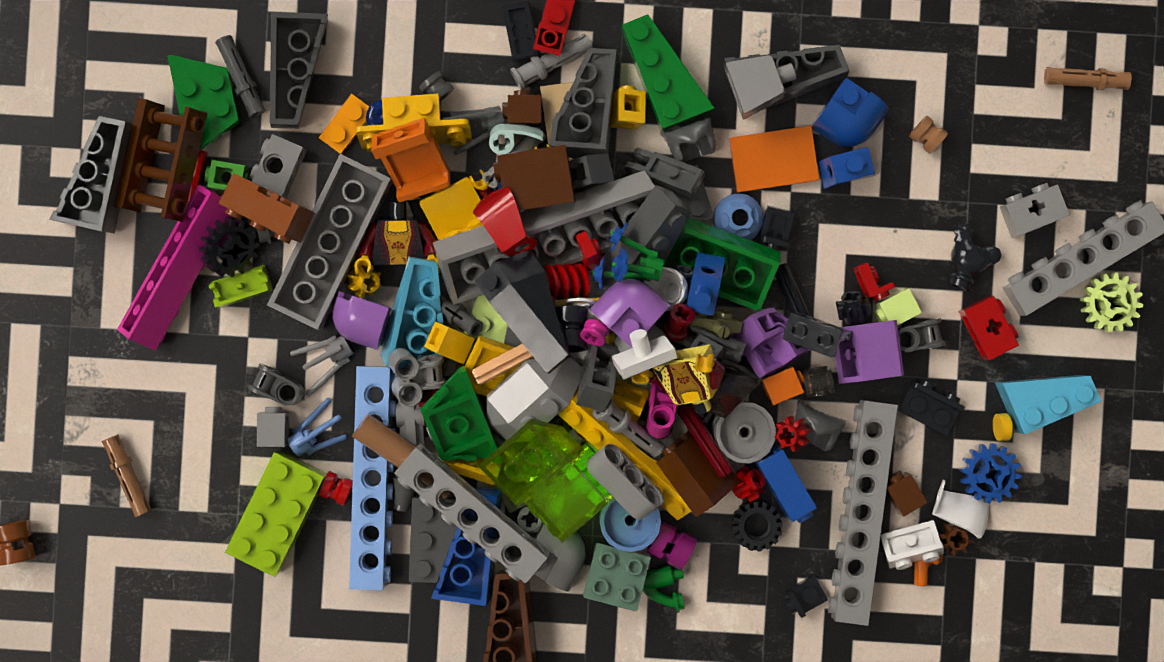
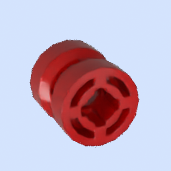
M328 471L318 496L324 499L332 498L336 504L345 506L353 489V480L339 478L337 473Z

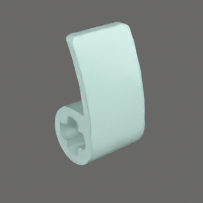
M498 124L490 132L489 145L493 152L500 155L507 154L514 147V134H523L544 141L543 131L522 124ZM498 135H505L506 141L504 144H499Z

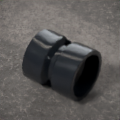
M580 306L555 307L558 321L562 324L569 352L577 353L588 350V343L580 336L581 331L584 329L585 321L588 320V309Z

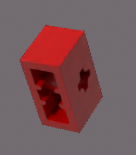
M987 296L958 311L983 360L990 361L1019 346L1016 340L1019 338L1013 324H1008L1004 316L1006 309L1000 299H995L994 296ZM989 322H994L996 325L992 328L993 332H987L986 330L990 326Z

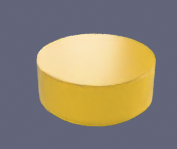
M1007 413L994 415L993 432L997 441H1009L1012 438L1013 424L1011 417Z

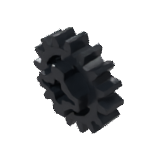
M227 216L224 223L217 219L214 229L211 227L206 228L210 233L208 237H201V240L205 242V246L199 247V251L205 254L201 257V261L207 264L206 267L210 271L217 273L221 277L225 274L234 277L235 271L243 274V267L245 265L252 266L251 257H258V254L254 252V248L260 247V243L254 239L259 235L252 230L253 226L242 219L235 218L233 220ZM237 231L242 233L243 238H241V236L237 234ZM216 256H219V258L222 260V263L218 262Z

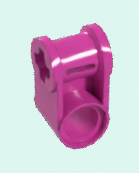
M651 383L646 427L652 437L664 438L671 431L677 404L659 387ZM662 418L667 424L658 425L654 419Z

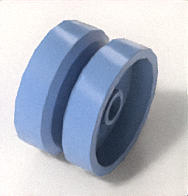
M608 493L601 504L599 521L601 532L607 542L618 550L627 552L643 550L652 544L659 534L661 526L659 507L643 520L633 517L632 522H628L626 517L630 514Z

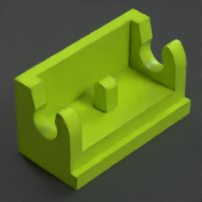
M265 265L246 270L243 274H234V277L228 276L212 281L209 284L210 290H213L215 295L213 299L215 308H223L273 291Z

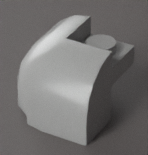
M547 514L534 539L550 551V553L534 575L545 580V583L568 592L583 567L586 558L585 544L580 534L572 527Z

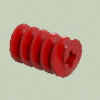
M581 263L574 265L564 264L563 266L561 264L553 266L550 264L543 265L550 280L548 285L551 296L555 300L558 294L562 300L567 299L568 295L571 298H577L579 294L581 298H588L590 280L584 265Z

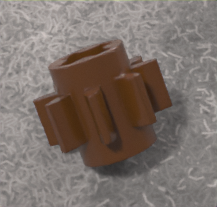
M944 523L945 530L943 533H938L939 537L943 540L944 549L950 547L949 552L952 556L956 555L957 550L967 553L965 547L968 543L974 542L968 538L967 534L969 531L964 528L960 529L961 527L955 524L954 526H949ZM960 535V540L950 541L951 536Z

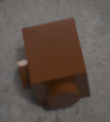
M528 90L514 91V95H508V102L502 103L503 118L508 119V124L542 126L541 95H530Z

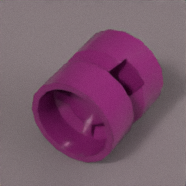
M662 521L659 534L653 543L648 546L646 552L658 559L665 557L668 564L682 570L695 548L697 538L684 531L679 534L676 527ZM668 542L673 543L671 547L667 545Z

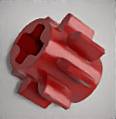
M793 415L785 418V422L782 421L776 424L779 430L774 438L778 439L781 443V449L790 446L792 452L800 449V445L804 446L809 443L806 437L811 429L807 428L804 424V418L795 421Z
M747 466L737 471L736 476L741 482L732 489L734 495L741 500L747 497L750 503L760 498V495L765 492L763 489L765 478L762 473L757 469L750 471Z

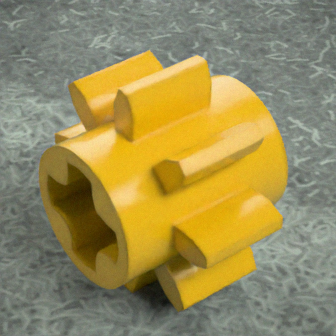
M355 265L354 269L346 275L349 283L347 289L355 291V296L363 298L366 294L373 297L374 292L381 287L379 279L381 272L373 270V265H371V274L367 276L368 268L366 266H360L358 274H356Z

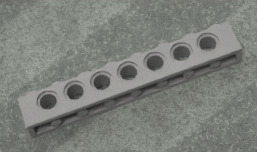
M860 400L859 405H855L853 421L857 422L856 433L852 432L850 437V449H853L852 460H848L846 467V476H849L850 479L849 486L844 488L842 498L843 504H846L845 515L841 514L839 520V531H842L841 542H837L835 558H838L839 562L838 569H834L832 573V586H835L834 597L830 596L828 602V613H832L831 617L835 622L869 625L898 407L895 404ZM876 422L879 427L878 433L873 437H869L866 433V427L869 423ZM872 449L875 453V459L872 463L865 464L862 459L863 453L866 450ZM864 477L871 479V487L867 491L859 489V481ZM865 504L868 508V513L864 518L859 519L855 516V510L859 505ZM857 532H863V543L858 546L852 545V536ZM852 560H859L861 563L860 569L855 573H850L848 571V564ZM849 587L857 589V595L852 600L844 598V592Z

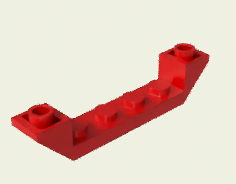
M546 0L533 50L561 56L575 0Z

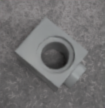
M265 407V412L257 413V447L288 446L289 412H282V407Z

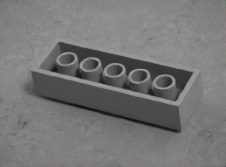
M342 154L339 155L313 209L315 214L301 243L297 242L267 306L317 330L323 329L333 309L338 292L342 290L348 278L346 275L350 273L359 255L361 243L370 225L375 222L393 184L391 178Z

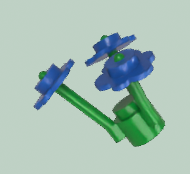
M628 222L625 223L623 228L617 226L615 231H611L609 241L614 243L611 251H614L618 242L621 241L647 256L646 258L640 257L638 265L627 264L628 253H626L625 249H621L619 256L613 258L611 271H606V258L602 257L600 265H595V270L593 271L594 281L599 282V289L601 290L605 286V277L614 278L618 282H622L623 278L641 279L649 282L650 280L659 281L664 259L657 258V251L647 249L623 235L629 224Z

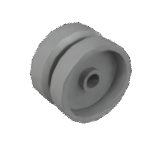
M734 400L723 404L714 412L709 422V433L725 457L737 463H752L761 460L770 452L775 442L776 427L773 418L765 408L752 402ZM742 427H745L746 432L742 433L741 437L739 431Z

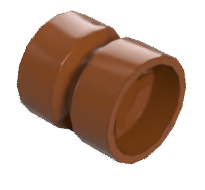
M29 520L0 525V566L36 558L33 542L28 541V538L32 535ZM17 541V548H13L11 542Z

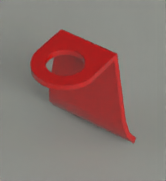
M510 187L501 188L488 194L476 205L473 214L483 224L502 253L514 256L535 248L537 242L526 234L518 204ZM523 244H529L525 249L515 251L517 247Z

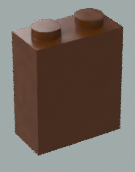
M566 145L498 155V162L493 163L496 180L501 179L502 188L510 187L515 196L519 211L575 202Z
M687 431L676 439L677 443L673 442L662 451L665 456L657 461L656 464L695 517L715 506L741 481L733 471L724 478H720L690 431Z

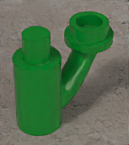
M670 566L647 570L642 590L645 595L659 604L675 608L676 613L685 609L682 593L676 594V592H672L673 597H669L657 590L660 587L674 585L673 580L684 578L683 571L677 568L671 569Z

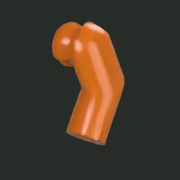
M943 554L939 555V559L925 563L923 560L914 563V585H928V568L932 563L935 565L941 563Z

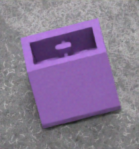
M897 320L842 327L852 331L849 342H840L835 356L839 384L904 375Z

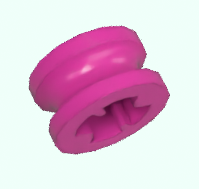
M589 319L585 321L584 329L581 331L580 336L588 344L602 346L606 341L605 337L609 334V328L601 321Z

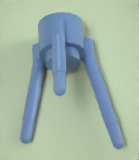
M326 398L301 425L292 430L294 434L287 438L291 449L297 456L300 457L304 453L311 455L317 450L347 439L346 435H341L314 445L317 442L315 436L341 419L340 415L328 420L312 432L308 428L304 430L331 402L330 398Z

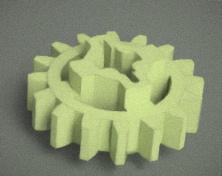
M1116 272L1111 273L1110 278L1107 273L1100 274V281L1096 278L1090 280L1093 287L1083 288L1088 295L1087 297L1080 298L1081 302L1086 303V307L1082 308L1081 312L1089 313L1086 319L1087 322L1096 321L1095 329H1101L1104 326L1105 332H1112L1113 328L1116 332L1123 331V324L1131 327L1133 326L1131 318L1140 317L1139 313L1136 312V308L1143 307V304L1137 302V298L1143 295L1142 293L1134 292L1138 285L1137 283L1128 284L1129 276H1122L1119 279V274ZM1114 284L1107 292L1100 290L1105 285ZM1106 298H1113L1112 302L1117 307H1110L1111 303ZM1115 314L1123 315L1118 320L1109 321Z

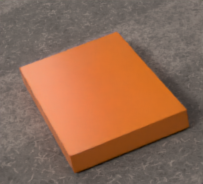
M812 126L729 138L737 193L819 181Z

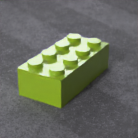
M281 450L274 452L225 553L276 577L281 572L308 518L327 473Z

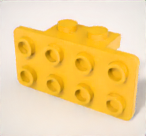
M439 94L382 98L383 124L356 127V135L361 147L368 152H372L373 134L422 118L426 119L438 146L439 144H450L451 146L459 147L472 140L468 119L441 120Z

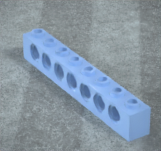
M356 367L354 432L367 413L379 415L383 423L391 428V417H396V401L392 400V383L396 375L390 367ZM375 386L381 388L384 393V397L380 402H375L370 397V390ZM354 439L349 589L383 590L386 583L391 581V566H386L387 555H391L392 539L387 538L388 528H392L393 511H388V502L393 500V483H389V472H394L395 466L381 456H371L368 452V447ZM370 470H376L380 473L381 481L379 484H371L368 481L367 474ZM368 498H375L379 501V511L372 512L367 508L366 501ZM367 526H375L379 530V537L377 539L367 537L365 533ZM368 553L376 555L378 565L375 567L368 566L364 560L365 555Z

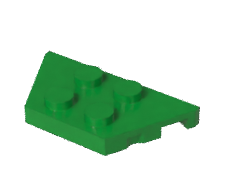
M168 55L179 114L183 116L185 106L208 113L200 151L208 144L215 143L224 132L232 130L240 123L229 71L225 67Z
M462 366L422 406L420 411L441 460L455 461L456 459H463L465 461H476L477 458H492L494 462L501 461V456L467 371Z

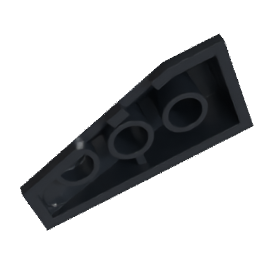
M528 250L495 262L475 282L492 307L544 371L550 374L571 355L562 324L559 323L555 306L557 305L549 289L548 282L550 280L548 273L534 252Z

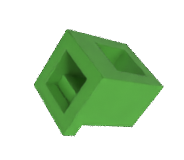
M212 160L211 166H207L205 171V182H208L207 188L225 191L228 183L224 182L223 177L226 173L231 175L235 173L248 180L250 168L245 165Z

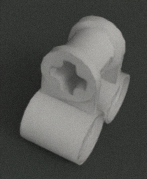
M404 348L395 349L390 353L388 364L397 376L392 383V392L402 405L407 407L415 406L421 401L422 390L438 389L444 385L446 379L443 377L441 366L444 362L443 356L427 355L415 359ZM409 359V363L405 368L398 369V365L402 360ZM412 386L409 394L401 395L405 387Z

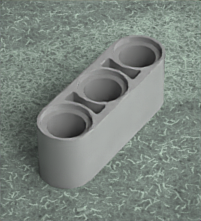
M606 444L587 460L586 465L589 473L635 519L643 520L663 504V495L660 490L615 445Z

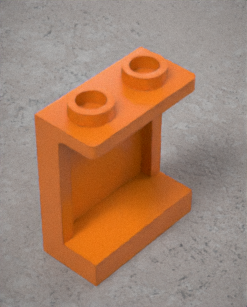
M425 118L372 135L371 151L375 159L381 158L396 187L398 202L414 200L421 195L438 192L450 186V168Z

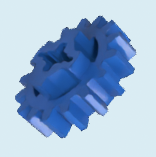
M990 443L988 449L984 444H979V452L970 449L969 452L972 457L970 459L963 457L962 460L967 465L966 467L959 468V471L965 473L966 476L960 479V482L969 484L965 491L969 494L975 491L973 498L979 501L983 497L984 502L988 504L991 503L992 497L998 503L1002 502L1001 495L1010 498L1012 495L1009 489H1018L1019 487L1014 483V480L1022 478V475L1015 473V470L1021 467V465L1012 462L1016 455L1013 453L1006 455L1007 448L1001 446L997 451V445L994 443ZM992 455L1000 457L1004 463H995ZM979 460V465L977 466L976 470L973 471L975 464ZM989 468L995 470V473L991 474V478L985 475L989 473ZM1005 476H1007L1006 481L1002 485L1001 483L1003 479L1005 478ZM976 483H985L989 491H983Z

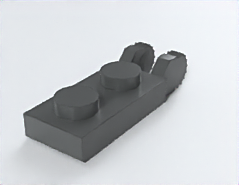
M635 148L633 157L647 164L646 167L628 161L624 168L630 174L645 171L652 183L693 198L705 177L702 169L658 152L652 153L645 149L643 150L642 148Z

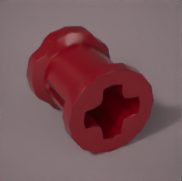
M678 303L673 305L669 313L670 319L665 322L663 327L666 337L673 341H682L687 337L689 332L688 326L692 324L695 318V312L691 307Z

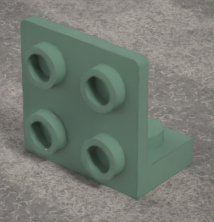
M596 543L583 597L627 610L637 611L651 557Z

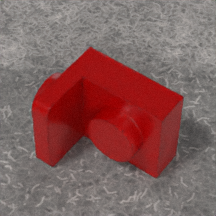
M868 263L853 268L863 295L868 296V298L873 297L874 301L889 296V290L895 288L894 282L878 287L876 283L879 282L878 274L873 266L870 267Z

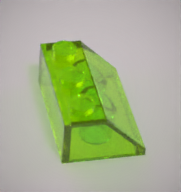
M530 419L481 462L479 467L518 506L566 466L582 447L562 426Z

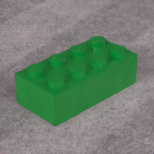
M688 218L663 267L676 270L678 265H685L694 271L697 252L725 257L718 296L760 312L779 267L781 252ZM702 269L705 273H715L711 269Z

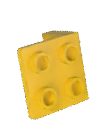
M465 177L419 202L438 240L483 226L480 220L473 214V210L481 200L469 177Z

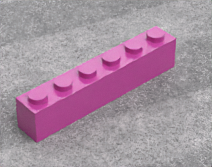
M198 184L187 204L183 222L178 221L117 328L129 340L155 351L164 340L172 320L178 315L181 304L191 292L199 272L206 265L201 261V257L205 254L199 251V247L205 246V242L201 240V237H208L210 234L206 228L211 227L214 229L217 219L224 223L225 217H233L225 213L226 207L219 204L222 196Z

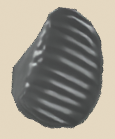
M710 116L694 123L686 124L683 127L660 132L665 142H667V146L670 148L674 159L683 163L715 152L716 140Z
M800 400L797 401L794 420L805 419L804 424L807 428L811 429L806 437L809 443L823 451L831 450L843 427L846 425V420L829 416L809 407V405H805Z

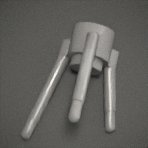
M334 335L327 340L290 352L291 356L328 346L325 348L326 352L304 364V370L319 364L329 357L332 362L338 360L306 392L307 396H311L337 370L350 362L348 357L354 353L344 337L340 336L337 338Z

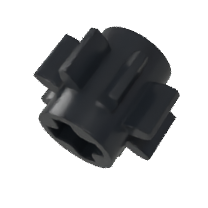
M858 291L846 292L841 296V301H836L839 320L845 319L848 325H859L866 320L865 315H871L868 296L862 297V294Z

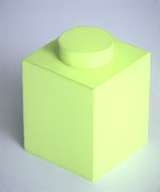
M904 288L875 303L878 309L875 311V315L879 322L897 320V325L922 313L909 288Z

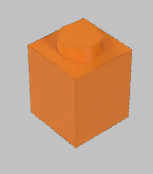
M789 366L763 377L761 384L769 403L776 405L804 393L802 386L805 385V381L800 370L795 371L794 367Z

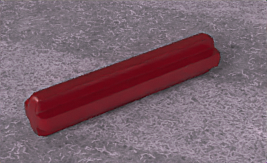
M687 403L677 409V413L718 476L724 478L733 471L732 466L698 414H696L692 405Z

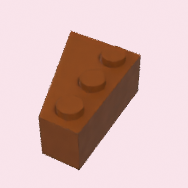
M233 173L219 201V204L227 208L225 213L239 220L244 216L251 220L249 225L263 232L268 228L276 232L275 238L290 244L291 240L301 243L315 212Z

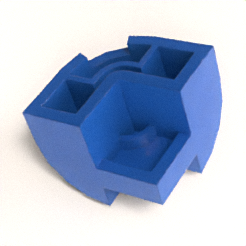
M845 78L811 126L814 131L836 145L854 147L866 142L874 134L889 112V108L872 92L868 93L848 78Z

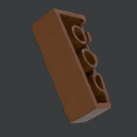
M501 569L495 575L491 615L483 662H538L530 579L526 584L521 579L516 581L509 576L506 569Z

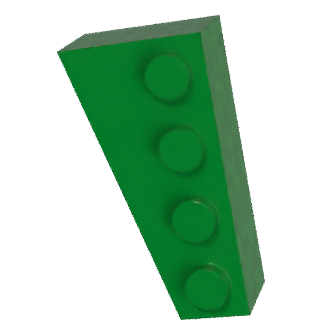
M648 14L622 24L621 32L643 88L646 91V96L660 131L663 132L713 112L715 108Z

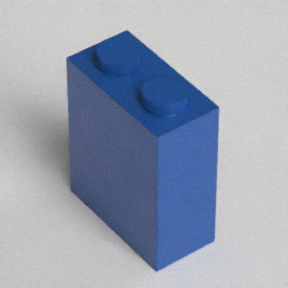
M774 446L761 460L754 462L765 478L766 484L783 513L790 521L794 522L797 520L798 523H801L813 515L811 511L817 507L783 449Z

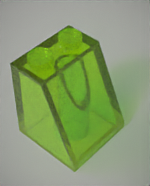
M587 442L533 490L524 501L531 513L538 516L547 526L549 532L561 542L570 537L613 498L587 469V460L596 453Z

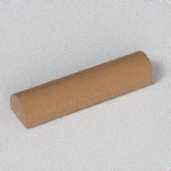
M367 413L352 435L354 439L397 468L401 466L417 447L369 413ZM421 473L423 483L427 485L434 483V478L430 473ZM443 491V499L447 498L451 491Z

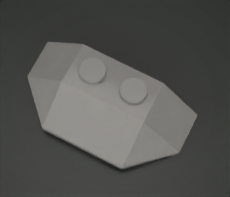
M570 356L548 374L535 358L526 360L487 395L488 426L507 441L530 439L569 405L580 383L582 364Z

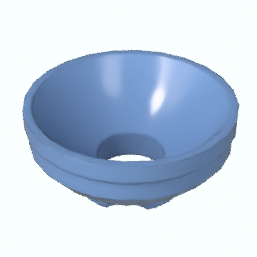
M732 194L718 203L714 211L713 223L716 228L752 240L761 230L763 212L754 198L745 194ZM741 209L747 213L748 221L745 225L738 226L733 223L732 214L735 210Z

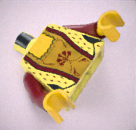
M708 344L676 350V359L632 376L634 383L646 384L649 382L655 384L670 396L675 404L692 403L696 414H703L712 408L709 399L714 396L717 389L721 386L725 367L715 359L712 347Z

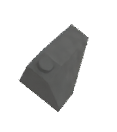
M588 49L575 75L576 78L564 97V102L559 112H556L552 120L549 147L566 145L568 157L572 159L595 154L608 153L609 155L617 49Z

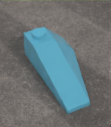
M414 257L408 258L386 328L380 355L387 366H389L388 357L390 353L398 348L407 349L415 359L427 355H440L424 347L435 321L443 324L438 265L436 261ZM409 359L402 360L398 367L405 368L409 363Z

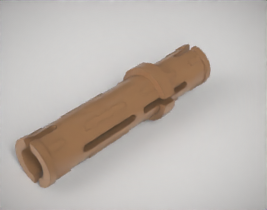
M1046 67L1044 72L1045 85L1095 87L1096 90H1104L1105 88L1129 90L1132 80L1130 72H1112L1104 68L1092 71Z
M119 434L101 441L111 461L110 468L111 470L114 469L134 517L152 510L131 465V456H127Z

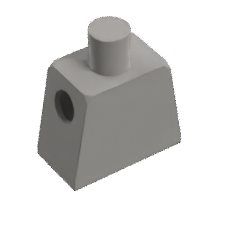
M771 55L728 62L725 67L727 78L743 120L781 100L785 93L782 84L796 79L791 63L776 68Z

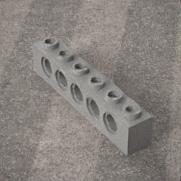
M1140 200L1126 208L1128 213L1121 217L1114 215L1102 222L1103 228L1096 232L1094 229H1091L1080 235V241L1073 246L1067 243L1055 250L1057 255L1047 260L1044 257L1031 265L1033 270L1024 274L1021 271L1008 279L1009 284L1004 286L1003 289L1019 316H1027L1164 234V220L1153 201L1142 203ZM1129 221L1133 222L1136 226L1133 236L1127 231ZM1106 235L1112 239V247L1109 250L1103 245V238ZM1082 249L1086 250L1089 254V260L1086 264H1083L1079 259V253ZM1059 263L1065 267V275L1062 278H1059L1055 273V268ZM1035 277L1040 279L1042 283V288L1039 292H1035L1031 286L1032 280Z
M421 443L394 473L398 476L397 480L403 487L408 490L412 488L420 495L419 499L429 508L434 506L442 513L441 518L451 526L456 525L463 531V536L474 545L478 543L484 548V553L490 560L495 563L499 561L507 568L506 572L514 580L519 581L521 579L526 584L548 558L550 551ZM421 473H430L434 478V483L431 485L423 483ZM449 490L453 492L456 502H446L442 496L443 491ZM473 509L477 513L478 519L469 521L464 516V510ZM486 528H496L499 531L500 537L497 539L489 538L485 532ZM509 546H517L521 550L522 555L512 557L508 554L507 548Z

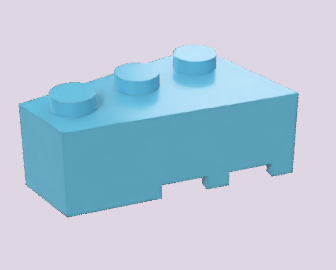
M1087 375L995 382L1016 433L1024 435L1101 402L1091 376Z

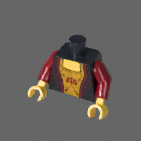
M390 201V217H379L378 222L371 224L361 243L359 259L355 262V273L358 274L360 266H366L368 268L367 276L371 274V260L372 265L407 264L409 257L436 261L438 272L441 273L433 242L437 240L427 224L420 222L418 216H407L406 201Z

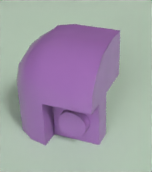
M625 279L609 287L590 308V311L633 348L630 334L639 329L647 332L671 305L644 282L635 279Z
M339 291L334 304L332 318L336 330L342 337L353 343L378 350L381 340H384L385 327L392 308Z
M767 308L750 315L743 321L741 332L734 333L733 337L740 339L739 341L746 343L741 358L746 356L759 378L781 370L810 351V349L783 340L789 319L776 312L775 308Z

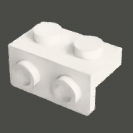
M934 520L880 535L889 568L896 567L897 570L906 569L913 565L912 562L923 560L925 563L939 559V555L944 554V547L940 541Z

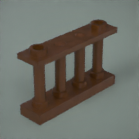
M138 98L114 207L141 213L142 205L161 208L160 217L183 222L208 113L186 106L183 116L165 113V105ZM161 123L181 127L177 143L158 140ZM155 150L174 154L171 171L151 167ZM149 178L168 181L165 198L145 194Z

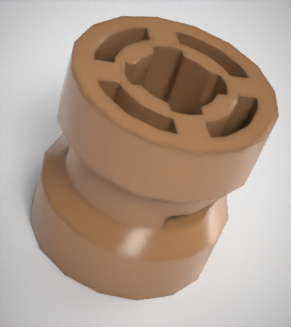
M926 115L912 130L909 137L914 142L919 141L922 143L923 149L931 154L948 133L943 128H936L933 120Z

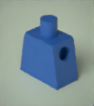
M868 147L830 156L817 162L824 189L875 176Z
M697 252L687 306L691 307L694 312L714 315L725 257ZM702 269H711L715 273H705Z

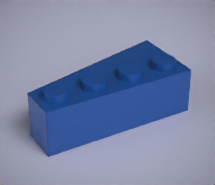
M475 487L480 494L501 510L503 490ZM473 509L464 510V516L469 521L478 519V515ZM457 527L431 599L486 606L492 598L495 562L485 555V549L478 543L475 545L470 543L463 536V531ZM486 528L485 532L489 538H498V530L496 528Z

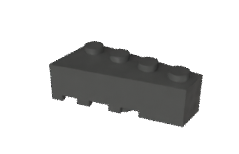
M271 12V128L299 129L328 23V14Z
M840 45L768 54L772 56L776 68L791 63L796 79L782 84L785 91L784 97L767 108L847 78L850 70ZM755 54V55H748V57H742V58H735V57L724 58V66H723V67H724V70H725L726 63H728V62L737 61V60H743V59H749V58H755V57H761V56H767V55Z
M102 116L98 117L83 148L85 151L81 160L75 164L72 171L74 174L67 188H64L60 196L59 206L56 211H53L49 220L115 234L120 208L114 207L131 133V123Z
M656 185L628 222L629 224L623 235L647 249L657 251V258L664 259L665 263L692 211L672 191ZM619 241L614 251H611L613 243L603 257L606 258V271H611L613 258L619 256L621 249H625L626 253H628L627 264L638 265L640 257L646 258L647 255ZM605 277L603 289L607 291L609 287L618 281L611 277Z

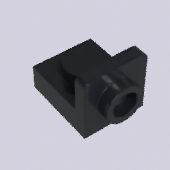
M814 574L785 590L789 597L784 600L792 615L797 612L801 618L806 616V612L828 601Z

